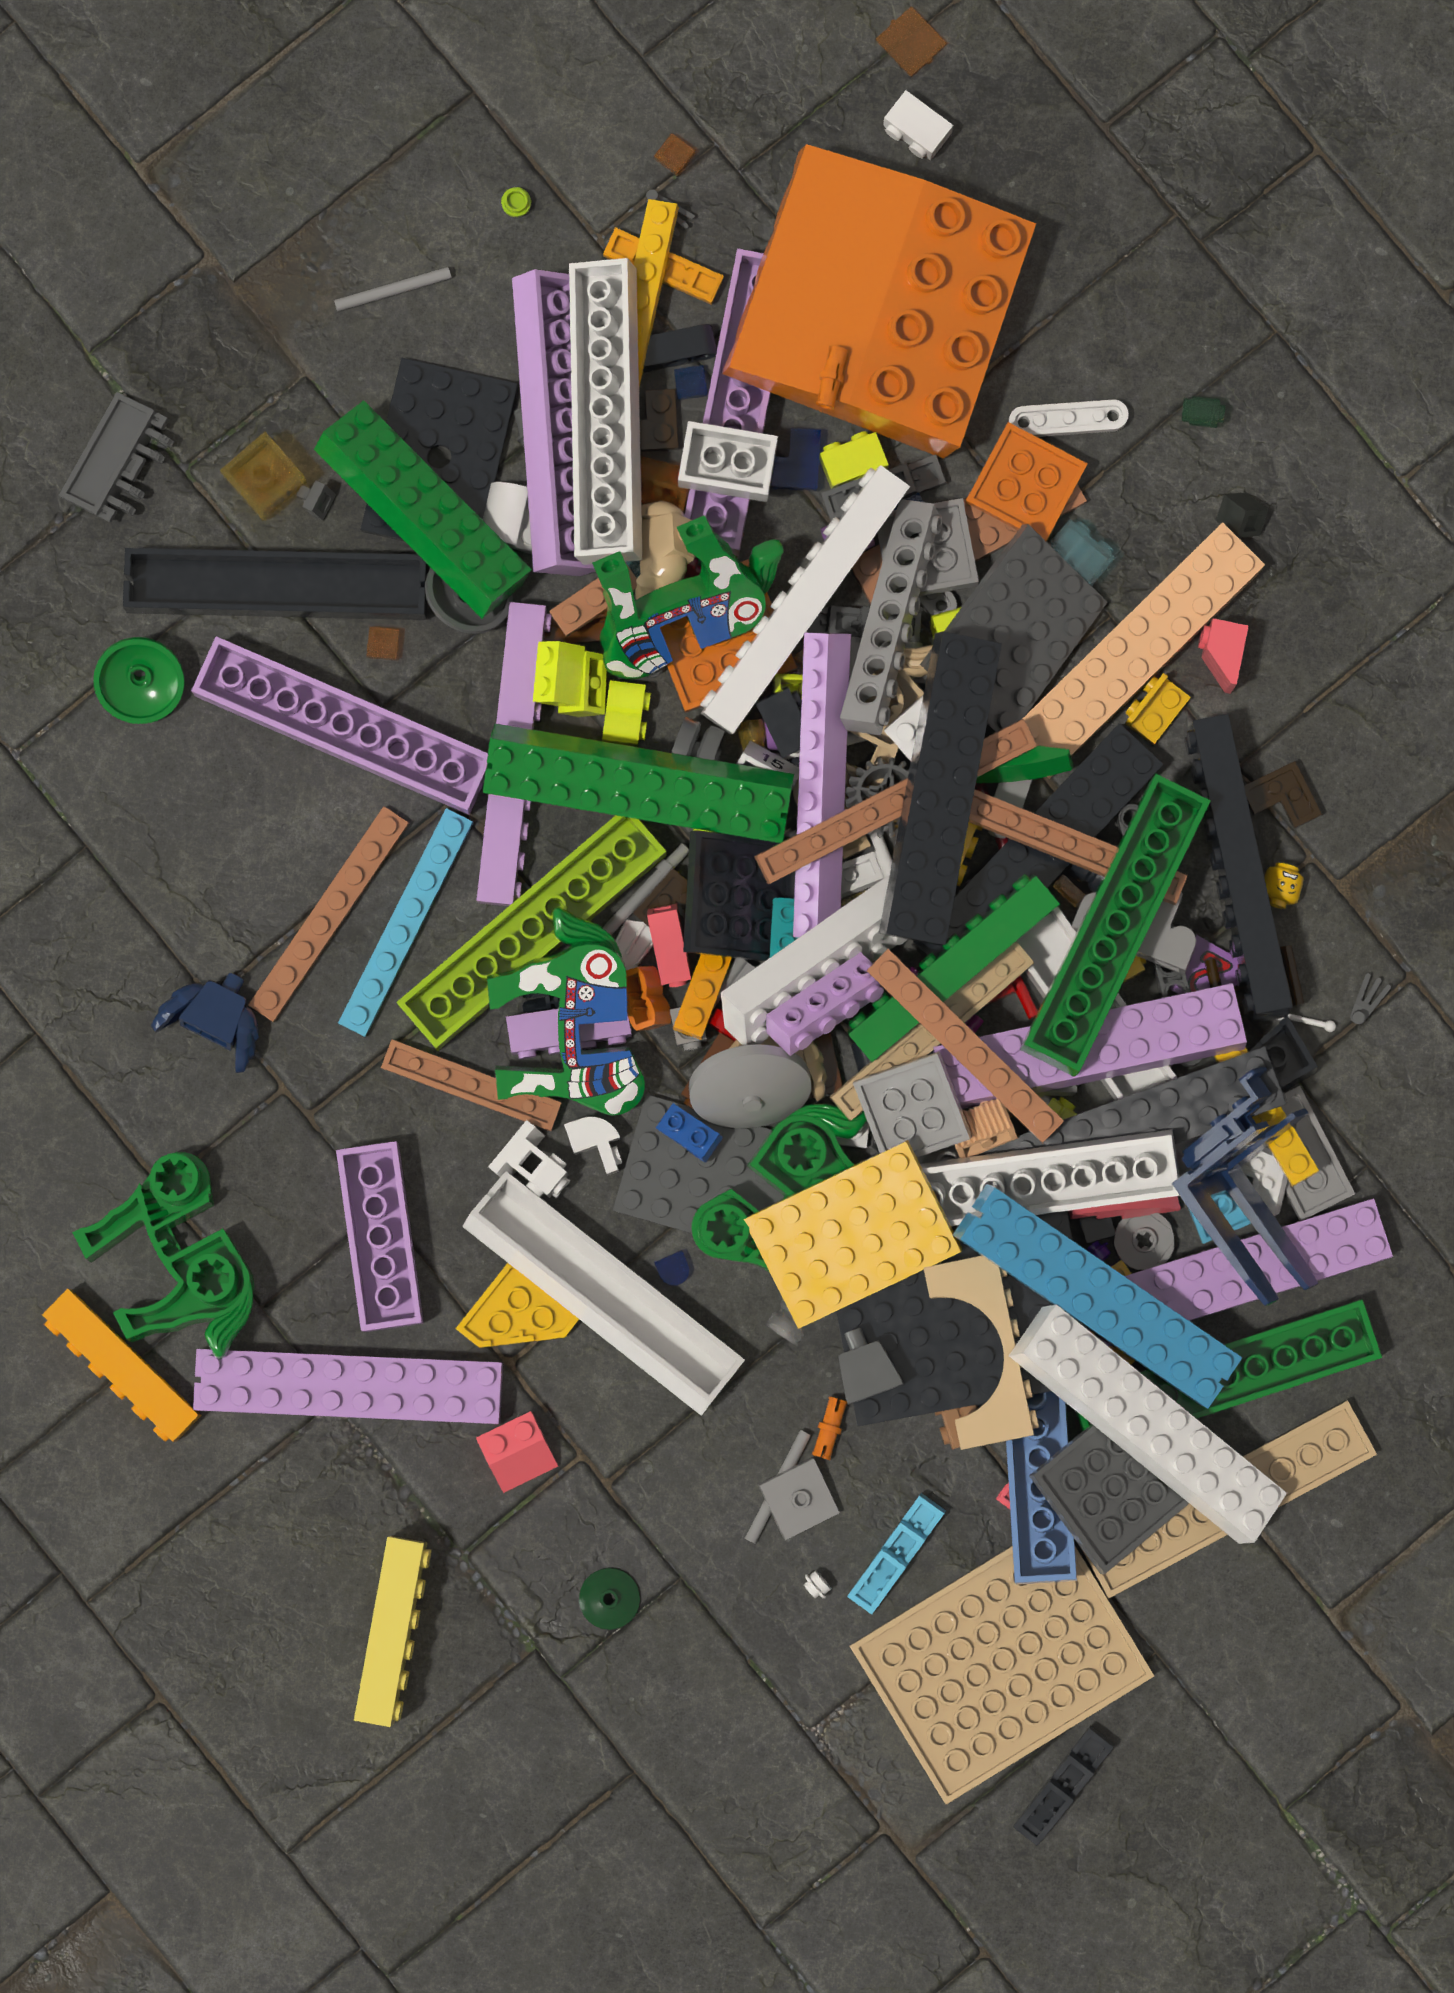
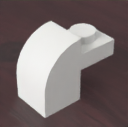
M585 1117L564 1124L575 1155L598 1147L607 1176L619 1172L617 1165L621 1164L622 1161L617 1146L611 1148L609 1143L620 1140V1136L609 1122L598 1117Z

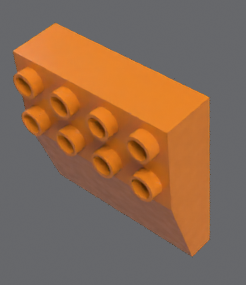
M806 144L798 152L792 179L779 207L773 234L761 259L754 289L745 306L736 333L735 344L729 354L722 374L932 455L936 454L944 459L961 447L1036 223L927 180ZM829 346H839L848 350L842 373L844 381L843 384L839 385L834 410L822 409L815 405L822 381L819 377L826 365Z

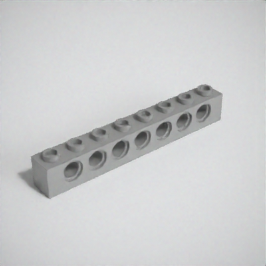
M903 499L899 501L840 719L848 731L881 735L883 726L889 722L890 700L896 696L898 688L896 678L898 671L902 670L905 664V645L912 638V619L919 612V594L921 588H924L927 583L926 568L928 561H932L934 557V538L936 534L940 533L942 527V517L939 515L935 504ZM915 533H921L916 538H910ZM907 560H914L911 564L903 566ZM906 587L904 591L895 593L898 588ZM899 614L896 619L888 620L891 615ZM892 641L889 646L880 648L884 642ZM884 669L881 674L873 675L876 670ZM877 696L873 702L865 703L869 697Z

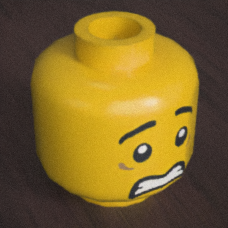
M1278 862L1275 866L1269 867L1266 870L1264 879L1270 906L1285 909L1286 904L1292 905L1298 902L1304 882L1303 876L1298 873L1299 868Z

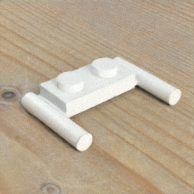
M876 829L869 834L876 851L842 863L841 898L870 888L890 874L892 857L883 836L879 838Z

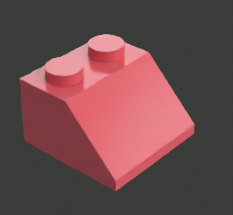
M1213 618L1209 626L1204 625L1203 631L1200 634L1198 648L1203 649L1201 658L1223 691L1231 694L1237 685L1248 625Z
M532 1411L476 1437L503 1493L558 1467Z

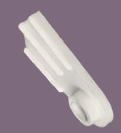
M628 919L624 921L615 941L619 946L626 970L638 967L653 947L650 928L644 922Z

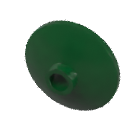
M605 1568L592 1573L582 1584L579 1593V1605L584 1617L591 1624L601 1629L611 1630L623 1627L634 1618L640 1604V1594L635 1581L627 1573L614 1568ZM611 1593L614 1595L615 1602L612 1605L604 1603L603 1597L605 1594Z

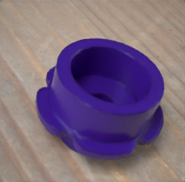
M1096 1241L1086 1249L1101 1261H1104L1112 1254L1107 1248V1242L1101 1245L1099 1241Z

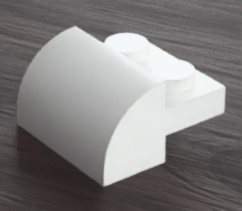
M506 482L491 483L483 521L510 548L532 554L527 487Z

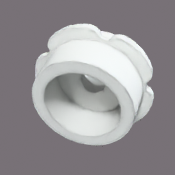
M816 1570L811 1575L806 1574L807 1582L804 1586L815 1599L819 1595L825 1599V1594L831 1590L827 1581Z

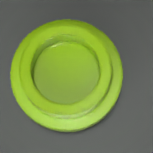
M510 188L502 196V208L511 217L524 216L531 207L530 195L522 188Z

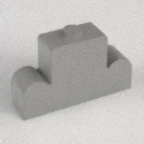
M1181 892L1176 905L1162 901L1136 956L1185 975L1195 950L1196 938L1192 930L1185 926L1171 928L1182 902L1183 894ZM1095 893L1088 894L1082 900L1072 924L1075 932H1077Z

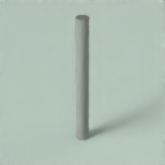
M445 267L334 300L338 312L451 279L452 277L449 267Z
M802 1430L799 1431L778 1474L796 1466L811 1437L810 1434ZM765 1500L744 1538L756 1544L771 1515Z

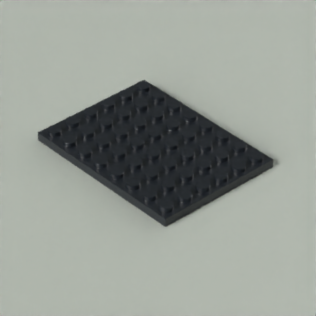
M1067 1211L1036 1215L1073 1241ZM959 1225L951 1226L954 1232ZM958 1239L963 1249L962 1252L935 1265L982 1255ZM924 1270L836 1311L844 1353L850 1351L844 1334L857 1328H862L867 1344L878 1340L882 1343L904 1382V1385L853 1403L857 1427L984 1404L993 1395L1000 1382L1004 1366V1352L1001 1338L994 1324L980 1309L965 1301L953 1298L931 1299ZM1007 1273L1008 1276L1002 1277L1004 1290L1010 1288L1014 1307H1009L1008 1309L1010 1319H1017L1020 1337L1015 1338V1343L1017 1344L1040 1309L1053 1304ZM1021 1368L1023 1380L1029 1379L1032 1395L1051 1391L1028 1371Z

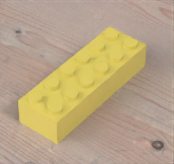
M394 1536L387 1537L354 1721L391 1727L395 1721L401 1720L404 1702L399 1701L400 1690L404 1691L407 1688L409 1671L404 1670L406 1660L412 1659L415 1641L410 1640L412 1629H417L420 1618V1610H415L417 1598H423L426 1580L421 1579L422 1569L429 1567L431 1550L426 1549L427 1542Z

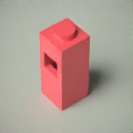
M672 904L648 909L647 918L661 985L669 984V987L683 986L687 984L686 980H691L692 972L688 953L683 952L684 934L678 905Z

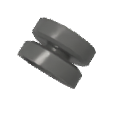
M685 717L672 753L719 761L726 730L710 726L705 731L700 742L698 741L701 732L700 721Z

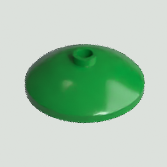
M132 637L114 643L102 653L94 670L93 684L100 704L112 716L128 723L147 724L164 718L177 706L183 694L184 673L180 661L167 646L153 639ZM142 670L145 672V675L138 677L134 672Z

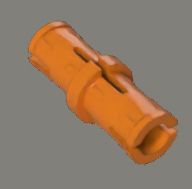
M829 346L826 365L819 377L822 381L815 403L819 408L834 410L839 385L843 384L844 381L842 373L848 350L843 347Z
M829 1396L823 1422L818 1424L820 1432L812 1455L821 1457L825 1445L822 1458L831 1460L837 1434L841 1435L842 1429L839 1427L848 1404L847 1401H838L837 1398Z

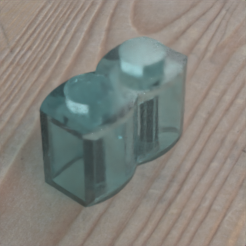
M1069 520L1051 540L1049 545L1093 586L1115 560V557L1112 555L1114 550L1103 540H1099V542L1094 540L1089 535L1091 533L1090 529L1081 521L1073 522Z

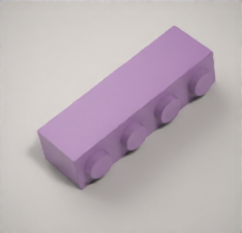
M558 1009L506 1017L512 1055H518L519 1059L536 1057L537 1051L548 1050L549 1055L560 1053ZM628 1014L626 1021L579 1024L581 1050L597 1047L596 1042L608 1041V1045L626 1043V1038L632 1037Z

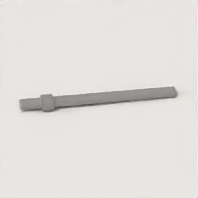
M681 843L666 860L662 859L655 866L657 870L602 928L612 935L672 867L675 868L689 853V849Z

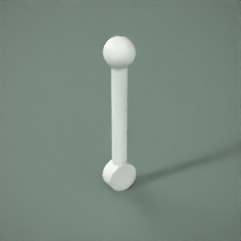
M1288 1014L1290 1020L1323 1027L1328 1032H1333L1336 1029V1024L1332 1020L1323 1022Z

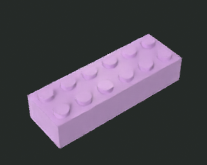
M395 1141L336 1150L361 1332L424 1324L399 1143Z

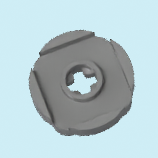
M1159 1213L1122 1219L1115 1229L1116 1235L1114 1236L1113 1246L1118 1258L1126 1266L1134 1270H1146L1162 1265L1170 1258L1174 1249L1173 1230L1167 1219ZM1147 1232L1151 1235L1149 1241L1152 1245L1149 1248L1144 1246L1141 1249L1137 1246L1139 1241L1136 1239L1138 1233L1144 1235Z

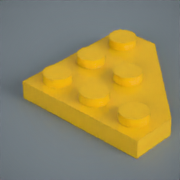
M507 1263L456 1327V1330L479 1348L565 1338L580 1319Z

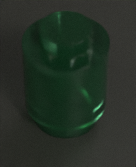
M1192 396V399L1184 398L1181 422H1189V426L1217 428V423H1224L1226 405H1220L1219 398Z

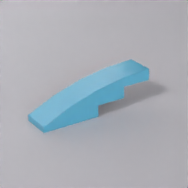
M921 1493L847 1597L870 1614H873L946 1510Z

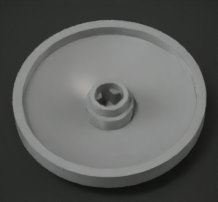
M761 1044L733 1047L709 1057L695 1069L689 1081L690 1102L695 1112L708 1122L729 1128H755L781 1121L801 1108L811 1092L809 1068L801 1057L795 1053L790 1056L781 1047Z

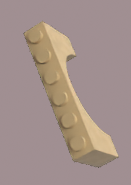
M983 1256L924 1267L929 1297L931 1299L953 1298L977 1307L994 1324L1003 1345V1372L995 1392L978 1410L967 1416L955 1419L961 1450L1033 1436V1429L1039 1428L1036 1411H1029L1027 1398L1033 1397L1029 1379L1023 1380L1021 1372L1023 1367L1009 1357V1354L1016 1346L1015 1338L1020 1337L1017 1319H1010L1008 1308L1014 1307L1010 1288L1004 1290L1002 1277L1008 1276L1007 1272Z

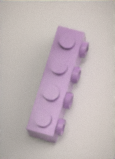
M860 952L766 1015L767 1034L791 1056L798 1050L807 1048L813 1040L822 1034L831 1032L837 1024L846 1018L853 1017L859 1009L870 1002L877 1001L884 993V988L866 971L873 963Z

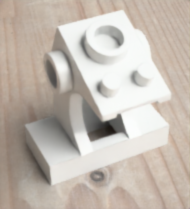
M527 1120L488 1166L499 1177L505 1171L512 1176L517 1171L529 1181L526 1187L539 1197L544 1193L549 1198L551 1196L557 1198L563 1188L570 1183V1180L567 1178L568 1173L564 1170L567 1164L554 1153L548 1157L537 1148V1145L545 1135ZM531 1153L542 1160L532 1174L521 1167Z

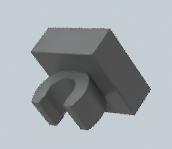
M315 480L311 489L301 485L296 496L302 499L304 502L302 507L308 513L323 521L336 494L328 486Z

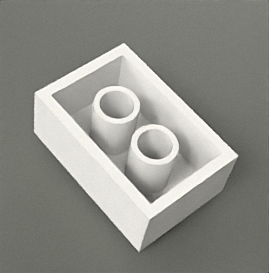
M688 421L678 476V487L767 502L778 436Z

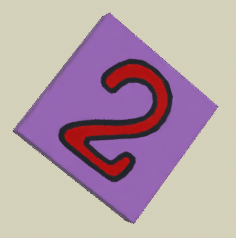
M1196 935L1195 950L1185 973L1190 992L1210 988L1204 962L1209 959L1217 960L1222 986L1232 983L1236 986L1235 970L1238 969L1237 958H1232L1228 952ZM1177 986L1168 988L1178 995L1183 994L1182 989Z

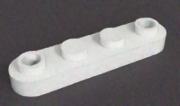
M1119 400L1020 406L1010 414L1009 423L1036 437L1113 432L1125 426L1128 420V409ZM1110 412L1116 413L1118 420L1110 421L1107 418V414ZM1026 419L1029 425L1026 428H1022L1018 425V421Z

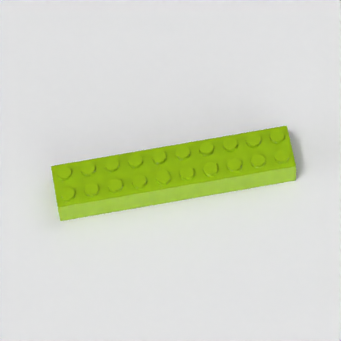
M615 815L396 1003L435 1049L439 1051L489 1008L487 975L511 971L533 959L549 957L564 944L554 934L552 917L554 908L561 907L576 917L591 921L667 856L666 850L639 819Z

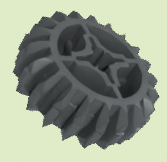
M880 757L877 760V766H874L868 760L866 762V770L858 767L856 769L857 777L851 776L849 779L851 787L846 788L845 794L849 797L845 802L846 807L849 808L894 785V780L900 782L908 778L909 770L906 771L907 763L902 761L899 766H896L895 758L892 757L889 760V764H884L883 758ZM884 779L880 785L866 788L871 782ZM900 817L877 828V836L881 838L884 831H889V836L891 838L895 837V830L899 827Z

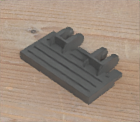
M116 392L59 496L63 500L112 523L117 511L108 507V504L133 516L136 509L131 504L117 498L121 491H124L134 498L142 500L145 493L122 481V478L124 477L135 482L146 462L145 458L136 454L137 452L157 463H163L165 457L160 452L148 448L147 445L150 439H153L165 447H172L174 444L172 439L151 429L153 425L164 430L169 419L155 410Z

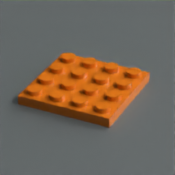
M749 559L742 562L749 567ZM768 593L764 595L766 608L763 617L769 618L774 609L770 607L772 603ZM687 616L660 627L673 660L666 666L685 713L702 707L700 704L710 690L715 692L722 684L718 681V678L727 666L731 665L734 667L739 658L735 655L745 641L752 642L757 634L753 632L755 627L746 633L702 649L695 638ZM792 654L788 656L776 674H787L797 670Z

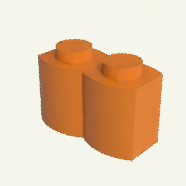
M638 966L626 970L627 1014L632 1027L636 1031L653 1030L670 1024V1006L662 995L663 985H661L660 975L656 967Z

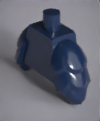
M228 973L222 986L208 981L205 985L194 983L177 989L172 993L171 998L159 1007L158 1014L151 1024L154 1032L157 1033L179 1020L180 1026L229 1051L232 1050L236 1040V1073H242L246 1070L249 1061L255 1056L256 1041L259 1038L256 1016L247 1007V999L238 995L244 980L232 973Z

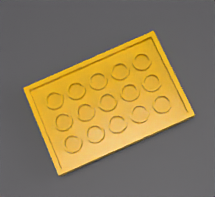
M908 1140L744 1219L798 1329L924 1270V1267H931L963 1250L958 1239L953 1236L954 1231Z

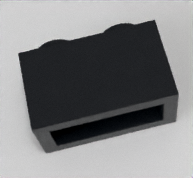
M787 686L755 702L782 758L800 750L801 712L799 708H802V700L797 690L791 692Z

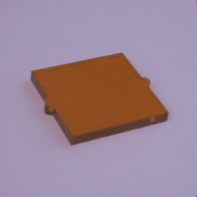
M912 6L897 20H891L890 26L876 38L878 44L910 77L926 63L930 64L932 58L947 45Z

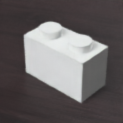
M905 90L884 117L883 124L886 127V133L897 141L902 139L910 145L909 150L921 159L925 156L930 161L952 134L953 125L907 90Z

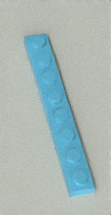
M447 808L445 809L338 1022L339 1025L364 1037L367 1036L473 825V821Z

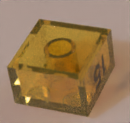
M263 432L220 469L223 478L261 521H264L300 489L301 485L307 484L302 472L266 432Z

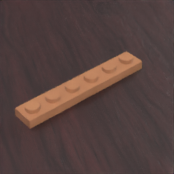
M391 1040L381 1066L382 1069L499 1113L524 1122L527 1120L532 1125L550 1132L553 1129L562 1105L561 1102L548 1097L528 1094L498 1100L496 1078L395 1040Z

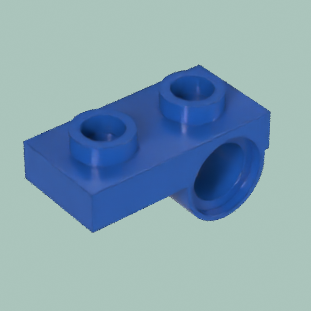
M672 1103L656 1126L658 1131L705 1163L723 1139L718 1132L674 1103Z

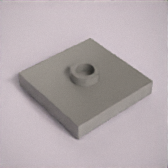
M810 1458L758 1484L784 1540L839 1514L838 1508L814 1458Z

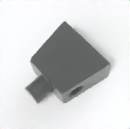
M857 1328L844 1334L850 1351L838 1355L846 1401L849 1405L904 1385L903 1379L879 1340L867 1344L862 1328Z

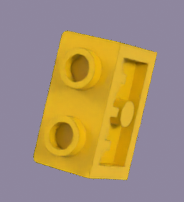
M1165 673L1159 679L1153 676L1143 689L1147 692L1141 702L1136 699L1125 713L1129 716L1125 724L1153 746L1191 698L1169 681Z

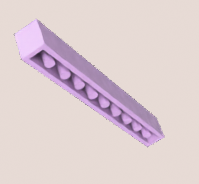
M510 602L496 724L534 730V722H540L542 704L533 702L538 642H543L544 632H550L552 616L547 614L546 606ZM488 794L477 892L478 903L510 906L521 896L522 883L517 882L518 870H524L525 853L520 852L521 840L527 841L529 823L523 821L525 810L530 811L531 801Z
M804 633L797 834L844 810L847 730L840 719L849 686L851 634ZM843 846L795 871L793 937H801L841 909Z

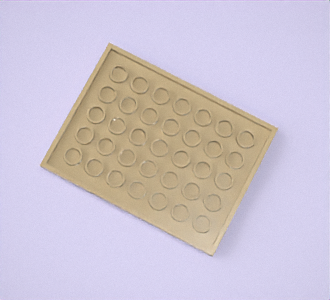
M1013 1546L850 1645V1648L945 1804L950 1803L1154 1677V1674L1076 1547L1077 1581L1016 1585Z

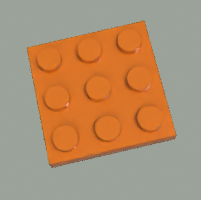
M1008 422L965 503L1017 530L1020 529L1022 524H1029L1047 541L1087 467V463Z

